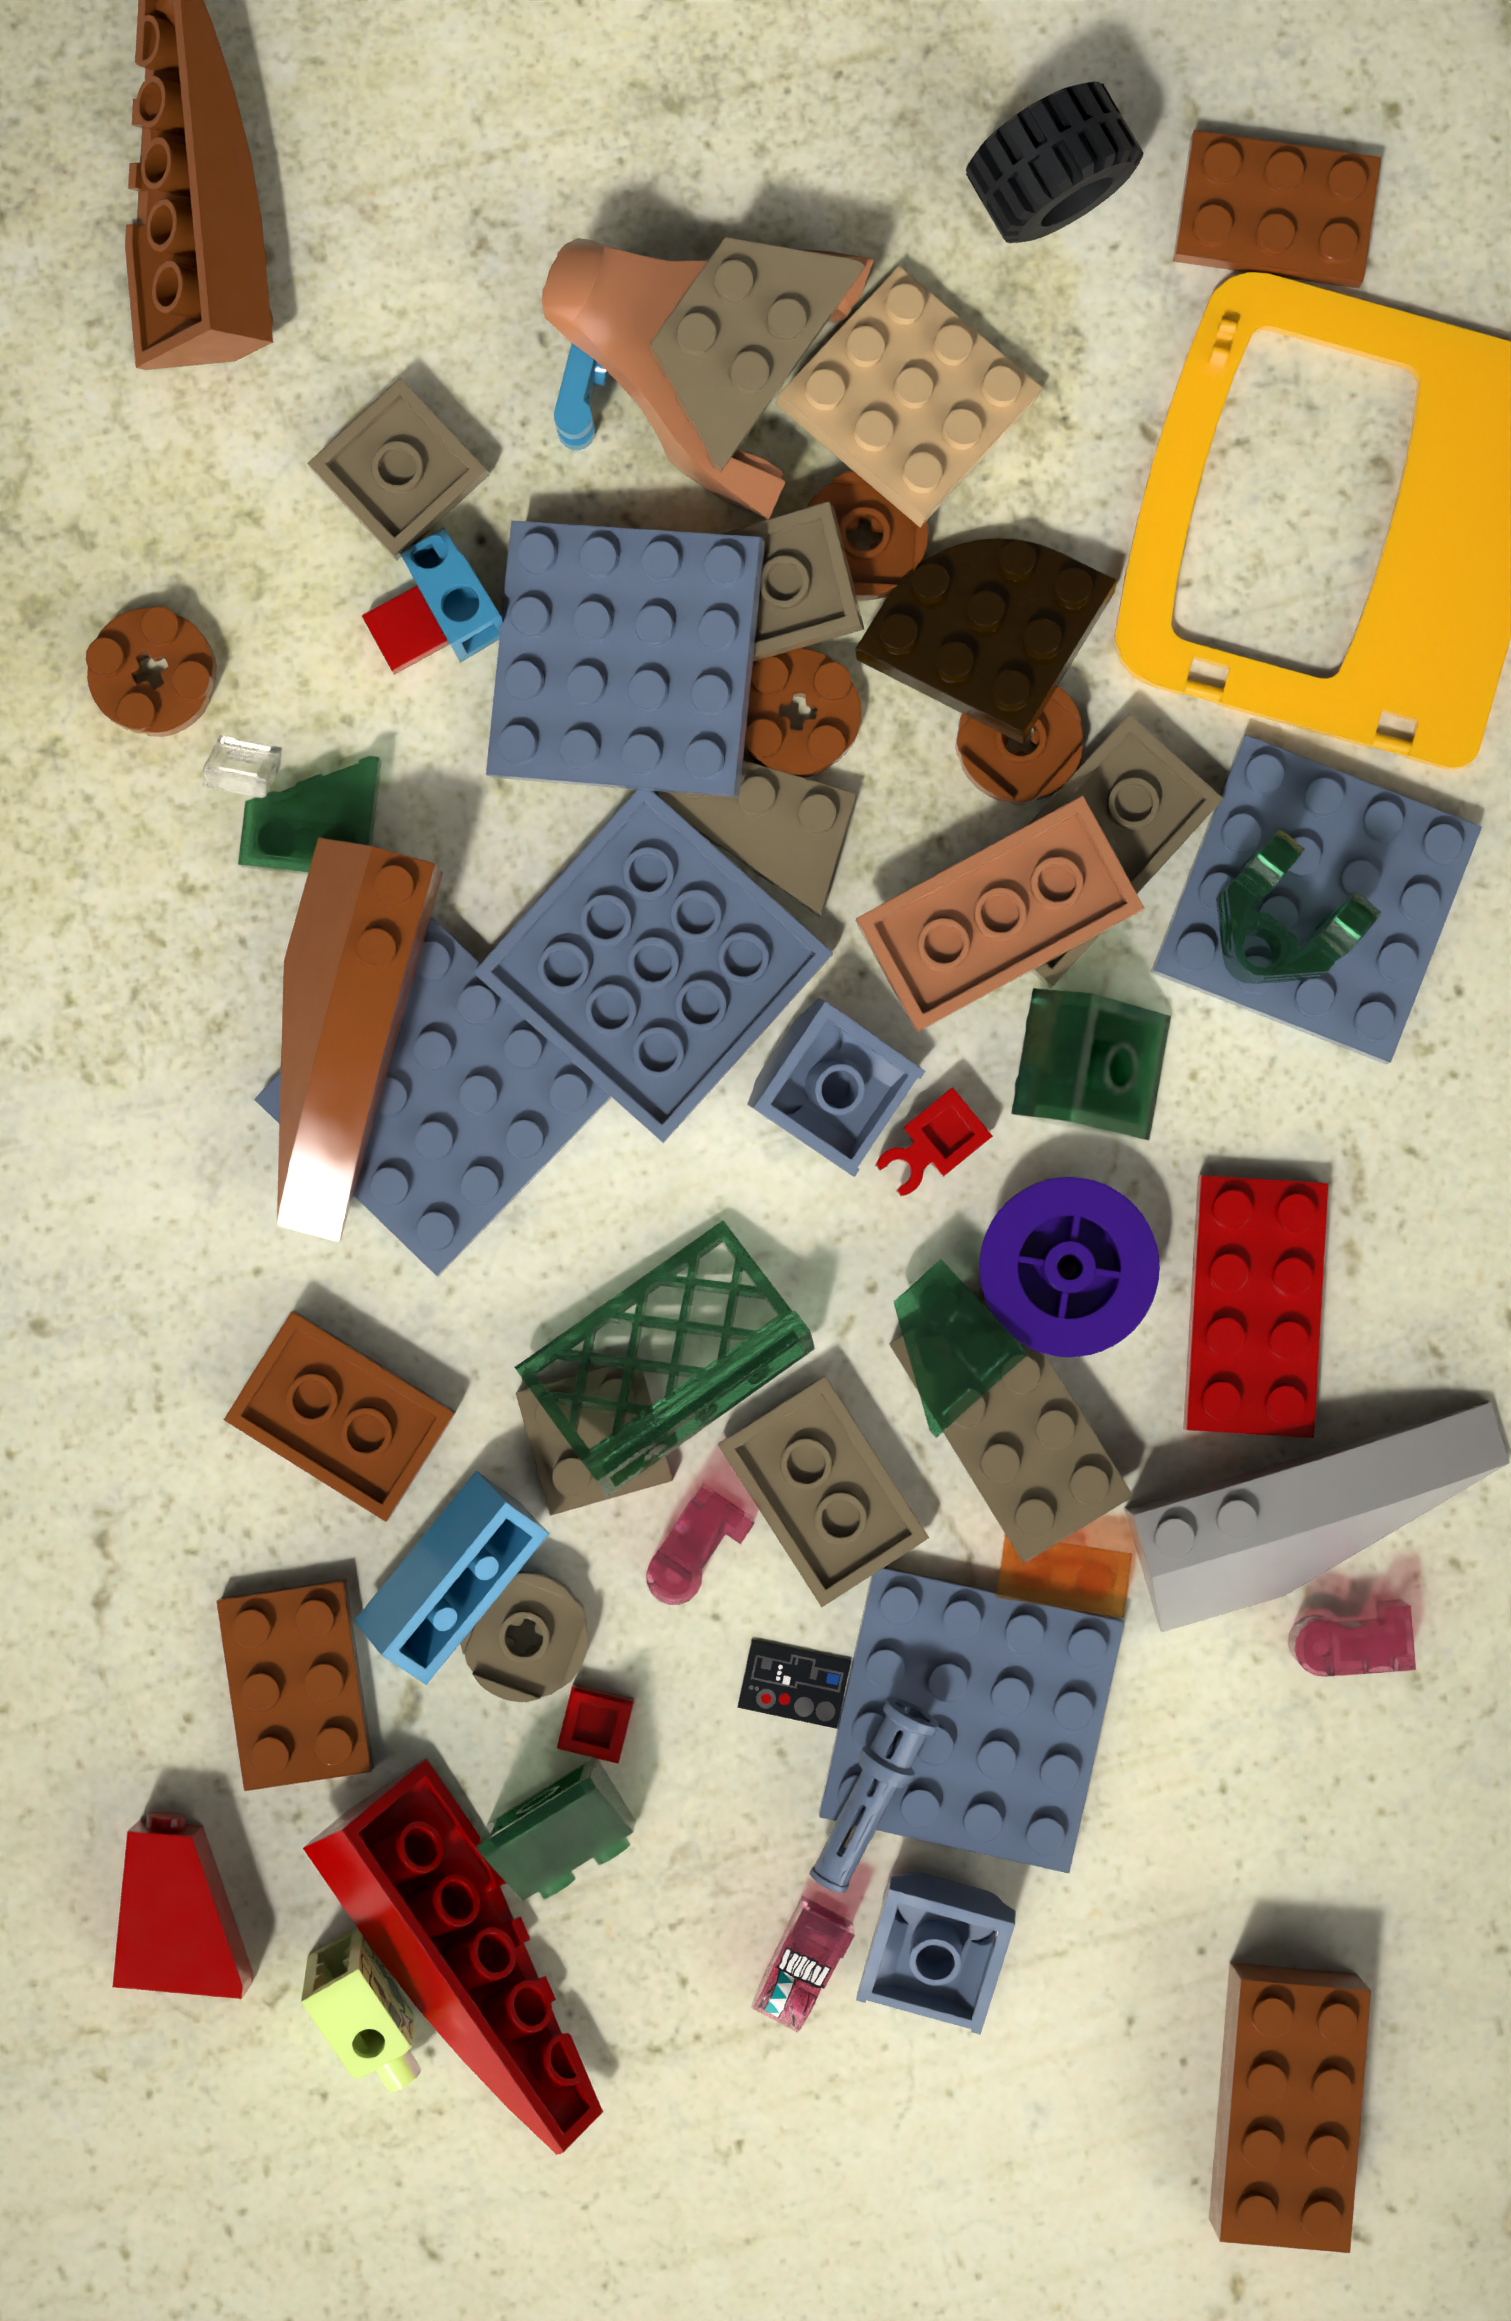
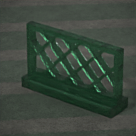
M722 1220L514 1368L607 1498L815 1349L810 1329L797 1312L790 1309L724 1220ZM723 1243L735 1259L731 1283L698 1279L697 1273L700 1258ZM688 1267L687 1277L676 1276ZM743 1271L754 1286L741 1284ZM660 1286L684 1289L679 1320L646 1316L648 1295ZM694 1290L729 1295L723 1326L689 1321ZM738 1296L764 1299L777 1315L758 1330L733 1327ZM636 1304L635 1314L624 1313ZM608 1323L632 1325L627 1356L593 1353L596 1332ZM642 1327L676 1331L671 1363L637 1359ZM686 1333L720 1337L718 1358L705 1368L681 1365ZM731 1339L743 1340L729 1350ZM584 1341L582 1351L571 1350ZM557 1359L580 1362L574 1394L547 1391L536 1374ZM590 1364L624 1368L618 1400L584 1396ZM634 1370L668 1374L665 1396L653 1405L628 1402ZM679 1376L689 1377L688 1380L677 1387ZM557 1404L571 1406L569 1421ZM582 1407L616 1412L612 1434L589 1449L577 1433ZM626 1413L637 1415L632 1420L624 1424Z

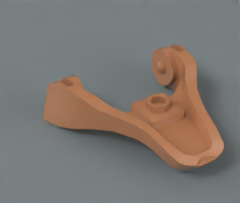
M581 238L566 243L557 253L542 291V306L545 318L571 343L596 360L637 403L657 434L668 460L674 466L722 500L744 510L759 514L769 520L786 482L782 479L784 473L778 467L758 457L756 454L740 450L735 452L721 473L714 469L692 422H688L676 399L677 394L669 379L663 375L649 349L651 341L708 260L667 261L622 251ZM798 249L857 259L865 265L863 272L828 321L840 322L847 318L852 306L861 297L874 259L832 251Z

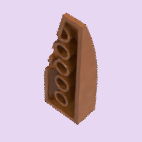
M138 0L135 63L145 68V81L138 91L137 98L133 99L132 126L142 128L140 163L129 164L128 189L138 191L137 224H127L125 235L135 365L138 369L152 370L235 362L273 343V315L269 302L266 270L267 252L264 247L262 217L251 154L235 90L204 0Z
M318 838L284 958L277 1194L278 1226L336 1242L341 1241L443 874L435 863L374 846Z

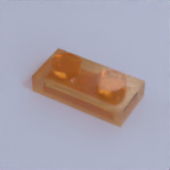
M1004 1534L995 1597L1124 1618L1132 1553L1058 1542L1023 1564L1009 1539Z

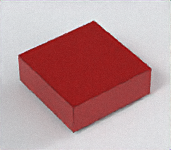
M418 586L361 615L394 675L449 645Z
M573 1683L557 1749L619 1764L635 1698Z

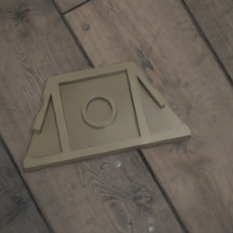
M725 237L653 338L649 349L663 375L669 379L677 394L676 399L688 422L691 421L697 431L714 469L720 473L723 471L861 275L865 265L859 260Z

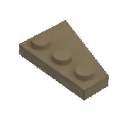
M744 760L739 798L658 792V796L703 837L716 846L723 848L753 869L759 876L772 885L775 884L801 902L808 910L821 917L856 793Z

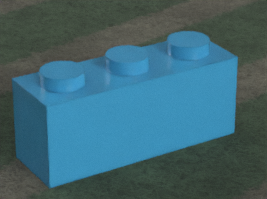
M476 1471L354 1621L383 1657L427 1685L550 1533L518 1500Z

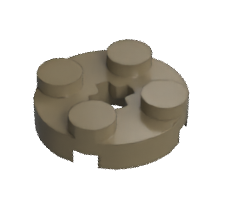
M534 1571L518 1572L460 1643L466 1663L473 1672L472 1675L485 1690L505 1700L530 1702L552 1695L573 1680L586 1657L589 1644V1629L585 1608L569 1587L556 1578ZM524 1619H530L536 1623L535 1632L543 1636L542 1645L540 1647L530 1645L525 1654L518 1653L514 1650L515 1639L507 1635L508 1626L510 1624L520 1626Z

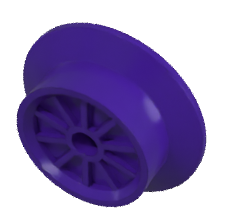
M1059 1177L1035 1183L1014 1195L992 1219L985 1233L980 1251L979 1277L985 1301L997 1322L1021 1344L1052 1356L1081 1357L1092 1355L1121 1342L1136 1329L1146 1316L1154 1300L1159 1282L1158 1248L1153 1232L1143 1214L1127 1197L1103 1183L1085 1178ZM1065 1255L1072 1256L1077 1263V1271L1070 1279L1061 1277L1057 1270L1059 1260Z

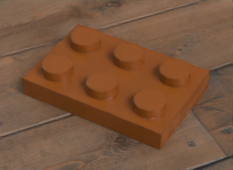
M1193 130L1189 144L1173 262L1241 272L1269 273L1283 278L1359 289L1364 281L1381 157Z
M292 1311L223 1420L387 1522L455 1416L456 1411L302 1314Z
M346 1579L218 1599L216 1602L244 1791L371 1772L374 1769Z

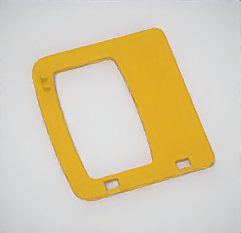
M1246 272L1231 277L1214 291L1207 303L1184 362L1151 464L1133 535L1114 634L1115 647L1120 662L1133 678L1151 687L1180 695L1193 696L1243 713L1364 747H1374L1406 756L1407 759L1442 769L1457 770L1463 768L1476 758L1480 750L1511 639V341L1269 273ZM1260 331H1272L1404 368L1412 373L1417 382L1412 427L1386 538L1354 635L1337 674L1327 679L1313 677L1185 641L1174 633L1171 625L1177 578L1203 469L1237 368L1251 337ZM1192 660L1228 669L1223 688L1187 679ZM1381 713L1416 722L1411 741L1376 732Z

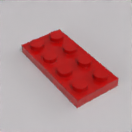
M1198 1176L1183 1429L1314 1438L1329 1183Z

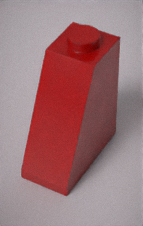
M150 1812L147 1814V1820H139L127 1831L112 1987L242 1999L252 1985L253 1970L203 1825L186 1824V1816L180 1813Z

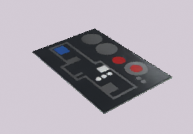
M752 1639L737 1708L837 1729L851 1660Z

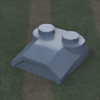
M818 998L794 1021L757 1076L747 1105L855 1177L860 1170L858 1166L915 1081L918 1078L921 1079L926 1071L827 1001Z
M906 1872L890 1877V1881L883 1893L882 1907L857 1991L856 2001L866 2003V2000L965 2027L971 2029L972 2033L981 2035L1014 1930L1016 1911L1003 1903L998 1896L987 1890L921 1872Z

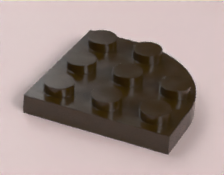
M995 538L962 543L932 555L921 562L914 572L912 569L897 584L898 586L889 594L856 646V660L1023 744L1114 595L1116 579L1059 551L1029 541Z

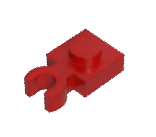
M952 1087L902 1128L914 1143L907 1148L897 1147L887 1150L878 1158L875 1166L880 1171L892 1161L901 1160L905 1162L910 1169V1177L906 1183L896 1190L900 1196H905L918 1188L923 1179V1169L930 1163L941 1177H944L993 1136Z

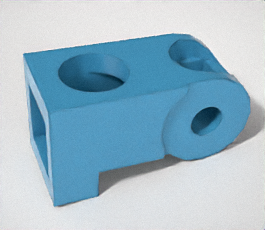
M444 527L400 553L460 663L499 640L503 620L464 554H460Z

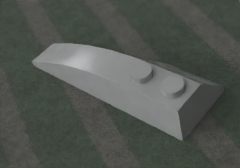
M1488 1401L1135 1505L1124 1510L1160 1631L1165 1632L1284 1597L1510 1462L1492 1402Z

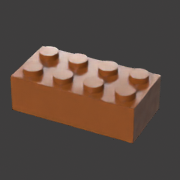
M1229 1963L1209 2220L1220 2242L1350 2253L1371 1990L1357 1973Z

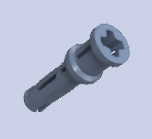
M893 1697L887 1698L883 1706L886 1716L871 1746H863L859 1754V1766L862 1771L842 1811L838 1815L837 1821L816 1864L809 1872L810 1876L817 1883L832 1891L839 1893L847 1891L849 1881L870 1840L873 1838L876 1828L896 1789L904 1788L906 1784L911 1783L915 1775V1771L911 1766L926 1736L935 1735L939 1727L937 1720L929 1713L904 1700ZM903 1731V1736H902V1738H901V1740H900V1742H899V1744H898V1746H897V1748H896V1750H895V1749H894L895 1744H896V1742H897V1740H898V1738H899L901 1732ZM877 1780H878V1781H880V1782H879L877 1788L875 1789V1784H876V1782H877ZM866 1806V1810L846 1848L845 1843L863 1807Z

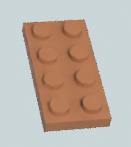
M1082 795L857 917L855 921L913 1028L918 1033L1138 914L1145 908Z

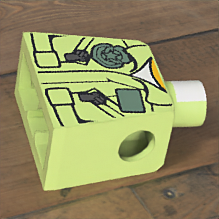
M359 1929L352 1930L307 1957L301 2002L351 2077L361 2079L376 2070L389 2092L402 2089L415 2080L420 2074L421 2068L409 2050L413 2042L414 2016L395 1979L374 1953Z

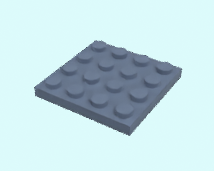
M511 521L502 608L503 623L500 628L486 775L502 779L739 798L765 541L761 537Z
M1245 734L1241 738L1220 792L1224 799L1213 810L1151 973L1373 1060L1389 1064L1398 1046L1482 826Z
M637 790L473 973L664 1144L833 956V952L653 791Z
M430 917L353 1196L436 1276H440L612 1097L473 973L480 963L438 922ZM281 1072L254 1099L278 1123L280 1120Z
M890 1567L882 1568L873 1574L870 1579L819 1808V1817L837 1821L838 1815L842 1811L862 1771L859 1766V1754L863 1746H871L886 1716L883 1706L887 1698H898L929 1713L937 1720L939 1727L935 1735L926 1736L911 1766L915 1771L911 1783L906 1784L904 1788L896 1789L876 1830L1070 1873L1124 1621ZM903 1731L901 1732V1734H900V1736H899V1738H898V1740H897V1742H896V1744H895V1747H894L895 1750H896V1748H897V1746H898V1744H899V1742H900V1740H901V1738H902V1736H903ZM877 1780V1782H876V1784H875V1789L877 1788V1786H878V1784H879V1782H880V1781H878V1780ZM866 1806L863 1807L855 1823V1826H858L866 1810Z

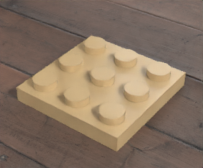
M898 266L779 393L775 404L921 528L1032 406L1043 388L904 269Z

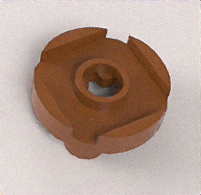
M853 470L844 472L832 479L830 484L823 487L817 495H814L806 507H812L825 502H830L834 506L857 600L869 601L888 596L898 586L897 584L912 569L914 572L923 561L928 541L927 521L920 528ZM862 519L871 521L872 531L882 533V541L872 543L869 551L857 550L856 542L848 541L846 538V531L856 530L859 520Z
M166 607L138 608L117 616L105 625L86 651L87 681L95 703L112 722L126 730L156 737H165L179 733L193 725L205 713L211 701L209 696L213 690L214 679L216 680L217 664L213 650L205 636L193 623ZM147 657H151L155 662L162 659L167 661L168 667L161 672L164 683L160 687L154 688L148 681L137 683L136 674L142 670L140 662Z
M801 648L758 660L752 666L744 745L748 753L757 760V763L764 767L808 778L824 772L828 767L837 763L843 755L845 756L856 740L861 720L859 693L851 680V675L847 668L823 653ZM793 697L805 698L806 707L816 710L815 719L805 720L802 730L790 729L789 718L779 716L780 707L791 705Z
M1058 686L1033 727L1035 732L1030 741L1036 749L1032 753L1027 754L1022 750L1018 751L1015 755L1010 753L1005 748L1009 740L1006 735L964 714H961L959 719L955 749L965 775L977 789L998 801L1023 806L1051 796L1061 789L1073 775L1082 757L1083 732L1080 725L1082 722L1074 701Z

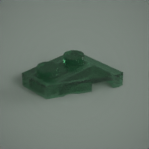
M367 756L359 759V763L324 776L318 774L299 781L294 787L280 792L272 791L245 801L238 865L243 868L308 875L318 838L372 846L381 759L375 756Z
M942 1259L894 1301L929 1431L936 1439L1028 1356L1023 1347Z

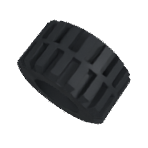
M1093 81L1058 90L1013 116L992 133L978 148L966 167V176L1006 243H1021L1047 236L1071 224L1100 205L1130 178L1140 164L1144 153L1104 84Z

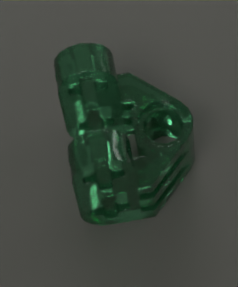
M1280 828L1256 849L1216 897L1224 964L1232 977L1242 983L1263 984L1316 979L1318 976L1328 972L1337 960L1344 957L1361 940L1381 914L1378 908L1357 891H1354L1337 903L1304 943L1298 947L1297 937L1267 912L1257 913L1253 910L1260 899L1275 887L1305 850V848ZM1246 937H1259L1269 945L1271 961L1267 967L1255 966L1247 960L1243 951Z

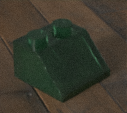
M1033 988L1029 1013L1026 1018V1031L1018 1076L1015 1081V1094L1011 1114L1055 1125L1149 1141L1171 1016L1093 993Z
M591 1758L488 1822L477 1848L484 1859L523 1901L537 1892L540 1893L543 1899H547L570 1885L576 1879L572 1870L588 1860L594 1858L597 1865H602L625 1851L631 1845L627 1836L634 1832L636 1820L600 1761L596 1758Z

